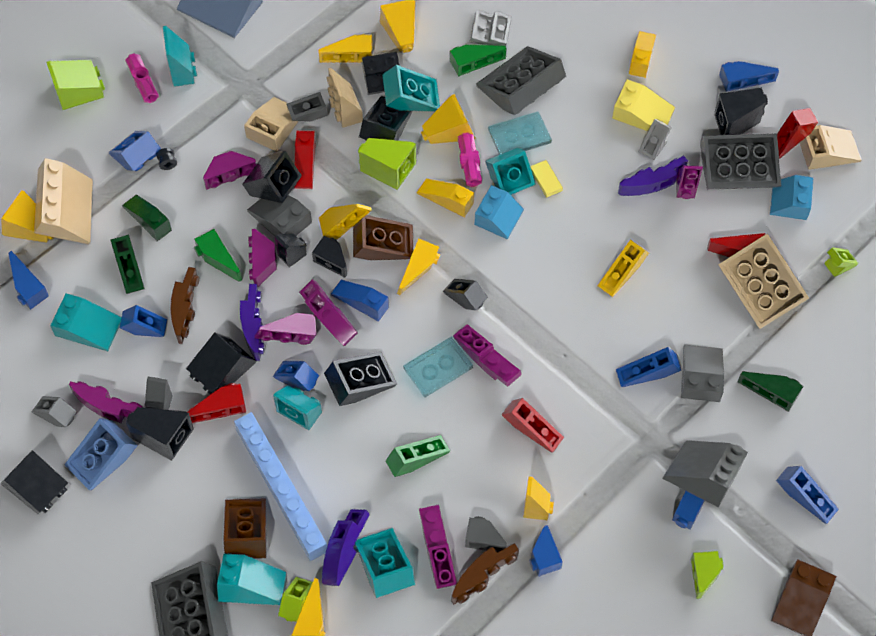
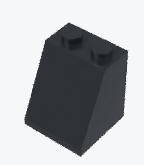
M762 88L719 94L714 116L720 135H741L761 122L762 115L765 113V106L768 104L767 95L763 93Z
M283 150L261 157L242 185L252 197L283 203L302 175L288 153Z
M214 332L186 367V370L191 373L189 376L198 383L200 381L204 385L203 389L211 395L219 388L236 382L257 361L230 337Z
M137 407L134 412L128 415L126 425L133 440L171 461L194 430L190 415L186 411Z
M33 450L0 483L37 514L42 511L46 513L54 505L51 501L56 496L60 498L68 490L65 488L68 482Z

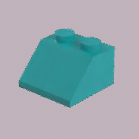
M515 148L485 161L495 187L508 192L510 195L536 185L525 150Z
M288 385L273 395L276 411L307 430L311 429L322 413L320 401L314 397L309 398L304 395V392L299 388H292Z

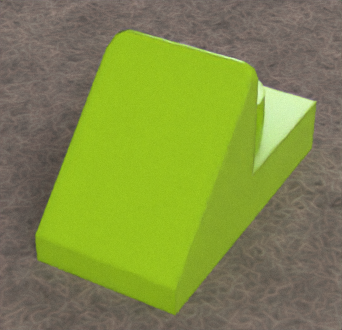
M833 247L827 252L830 258L824 263L835 277L859 264L848 249Z

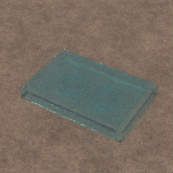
M539 112L488 127L499 155L515 148L527 151L552 142Z
M450 337L403 365V369L422 395L427 397L473 369V364L454 339Z

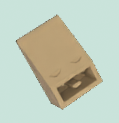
M328 68L329 76L326 77L329 85L327 89L330 98L328 99L331 108H335L334 115L336 121L341 123L342 128L361 123L363 120L362 110L351 84L332 68Z
M273 97L254 111L245 123L246 138L278 152L299 121H292L286 102Z
M818 125L810 135L800 142L808 170L862 161L851 130Z

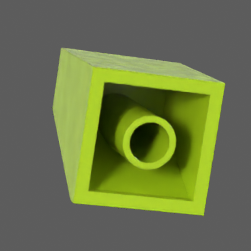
M91 60L46 62L63 110L104 98L102 92L105 90L102 79L98 80L100 76L98 67H94Z
M368 138L358 149L360 171L396 190L399 189L416 165V143Z

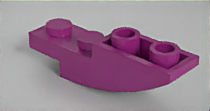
M312 279L299 292L310 310L343 346H346L358 334L342 311L333 304L315 280Z
M468 324L453 335V338L470 358L494 380L498 379L508 387L522 375L521 370L494 350L493 344Z
M70 381L69 383L73 394L82 404L94 413L114 422L122 424L124 417H128L137 407L143 408L137 402L127 403L116 397L111 398L108 390L102 386L92 387L81 381L77 383Z
M439 505L420 508L419 514L436 589L454 586L457 584L440 507Z

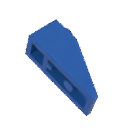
M741 61L727 62L722 64L719 76L725 91L728 92L775 82L779 69Z
M10 251L8 254L15 289L18 293L16 298L23 306L26 304L31 310L49 297L45 286L22 261Z
M341 279L331 292V296L378 322L389 308L388 296L364 285Z
M669 347L616 369L621 387L662 379L682 371L677 354Z
M788 466L776 480L791 498L825 524H828L839 510L802 466Z

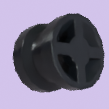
M163 148L156 153L160 169L170 170L176 167L177 161L172 148Z

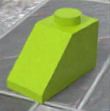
M718 551L695 552L691 557L696 599H701L718 578L721 570H723V559L719 558Z
M299 577L294 578L283 593L278 613L279 617L290 622H297L312 585L311 581Z

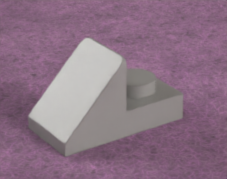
M654 119L638 152L655 160L667 144L666 138L672 127L658 119Z

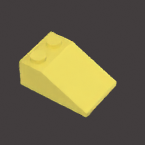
M627 79L614 106L612 119L649 131L654 119H658L668 125L675 107L646 86Z

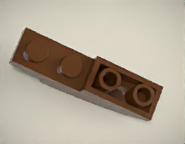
M188 267L183 283L175 281L171 296V320L179 344H183L184 338L188 337L190 321H193L195 317V310H193L192 306L193 290L199 284V276L197 275L196 268Z
M516 544L510 545L499 553L492 547L479 556L466 569L456 584L451 595L452 604L455 605L458 602L462 604L474 592H482L487 588L489 582L488 574L492 576L503 565L514 563L519 555V549Z

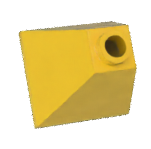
M404 0L380 5L379 21L393 43L403 53L412 51L414 46L415 0Z
M452 94L422 125L423 131H421L424 141L428 140L430 144L458 142V136L462 135V133L473 134L455 94Z
M21 190L1 218L2 235L45 243L49 239L52 241L55 238L34 233L36 203L25 191Z

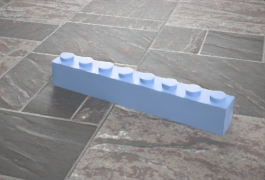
M251 412L235 420L236 431L308 559L312 561L325 554L327 549L325 539L253 413Z

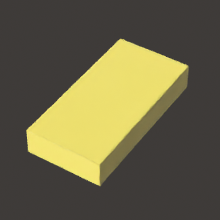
M547 160L530 166L532 174L546 198L563 191L562 185Z

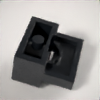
M397 52L362 57L361 64L368 95L385 92L383 74L395 65H399Z

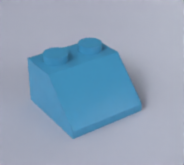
M793 175L781 179V187H772L770 215L807 220L812 206L814 177Z
M491 185L475 212L474 225L508 239L524 209L508 192Z

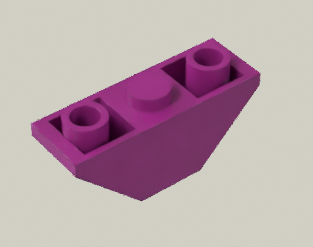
M234 151L213 157L203 176L206 190L216 188L227 182H233L243 176H248L255 167L256 160Z
M252 229V236H248L249 248L252 247V252L249 253V264H252V269H249V278L259 287L277 269L276 249L272 241L258 230Z

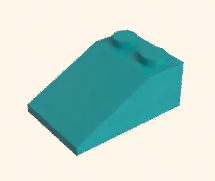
M163 26L166 57L173 86L195 84L194 77L197 76L196 66L192 65L195 62L194 52H190L189 45L170 28Z
M395 65L383 74L386 106L397 110L435 112L440 107L436 79L399 65Z
M65 293L50 327L56 337L108 352L120 327L121 316L84 298Z
M393 528L357 539L355 546L376 598L415 585L412 565Z
M224 554L217 582L218 602L280 605L284 592L286 571L246 555Z

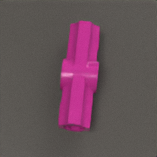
M135 53L128 55L125 59L126 64L144 102L149 104L155 102L159 95L140 55Z
M462 133V135L458 136L461 169L464 170L466 186L477 187L479 184H482L479 152L476 151L473 134Z

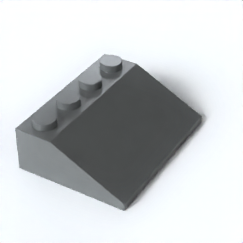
M527 46L477 82L476 86L504 111L516 115L567 76L560 58Z
M777 133L712 135L702 138L700 142L701 159L707 190L781 187Z
M686 440L662 479L719 508L748 452L743 450L742 447L731 443Z
M201 561L151 582L159 636H228L223 604L218 602V576L215 565Z

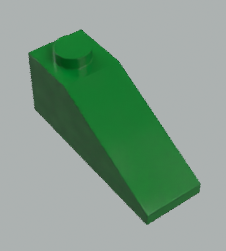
M463 45L450 50V63L459 77L506 59L507 48L506 46Z
M215 229L194 238L196 244L194 250L198 257L202 256L203 260L238 282L242 281L239 268Z
M439 435L395 447L385 462L394 477H398L427 465L448 454L451 450L442 436Z

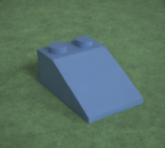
M99 418L64 465L88 490L92 491L121 466L138 445L113 420Z

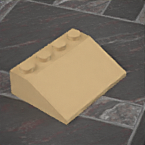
M45 158L38 168L34 233L90 244L93 179L63 162Z
M768 233L718 264L759 329L809 299Z

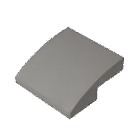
M477 10L474 16L470 41L483 45L506 46L512 16L497 11L492 15Z

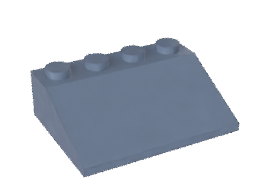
M180 0L177 10L235 38L261 6L263 0Z

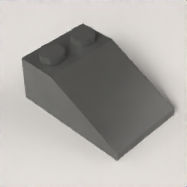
M289 195L283 203L259 199L247 209V212L274 236L291 233L297 236L312 223L311 211Z
M684 344L681 398L720 402L724 393L723 348Z

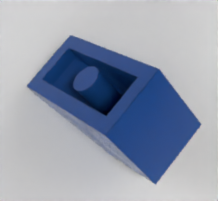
M135 305L122 312L120 329L138 336L164 337L167 319Z
M283 361L273 377L292 388L296 387L302 391H310L316 385L319 375L305 361Z
M685 491L672 520L679 527L691 530L705 500Z
M548 525L543 527L532 550L531 559H529L530 566L533 571L537 572L538 577L561 569L563 563Z

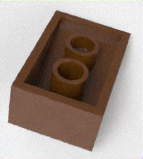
M366 215L353 226V257L365 260H405L411 258L413 253V224Z
M266 498L225 500L224 554L246 555L253 559L266 558Z
M797 559L791 569L771 621L801 635L812 636L837 576Z

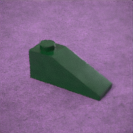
M137 194L122 205L157 242L172 231L169 219L157 207Z
M129 234L110 239L126 294L145 289Z
M742 371L738 379L739 384L788 412L804 387L796 379L773 374Z

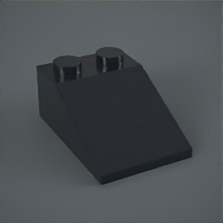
M380 96L363 118L359 138L365 141L368 138L398 141L413 111L397 110L386 106L385 97Z
M382 352L332 361L324 372L339 406L357 403L397 385Z

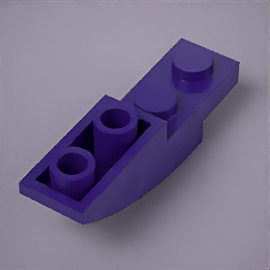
M682 156L678 159L674 158L669 164L664 167L660 166L655 171L650 167L644 170L641 169L634 176L624 178L620 182L618 194L620 196H638L666 189L675 184L678 169L682 166H687L688 160L685 156Z
M249 284L248 301L240 300V320L246 344L254 359L260 361V355L264 354V343H262L261 339H256L255 334L261 326H264L260 318V308H257L258 303H261L262 293L258 291L257 284Z
M351 509L345 520L337 521L324 557L321 582L323 585L339 586L357 553L353 546L370 516L367 510Z

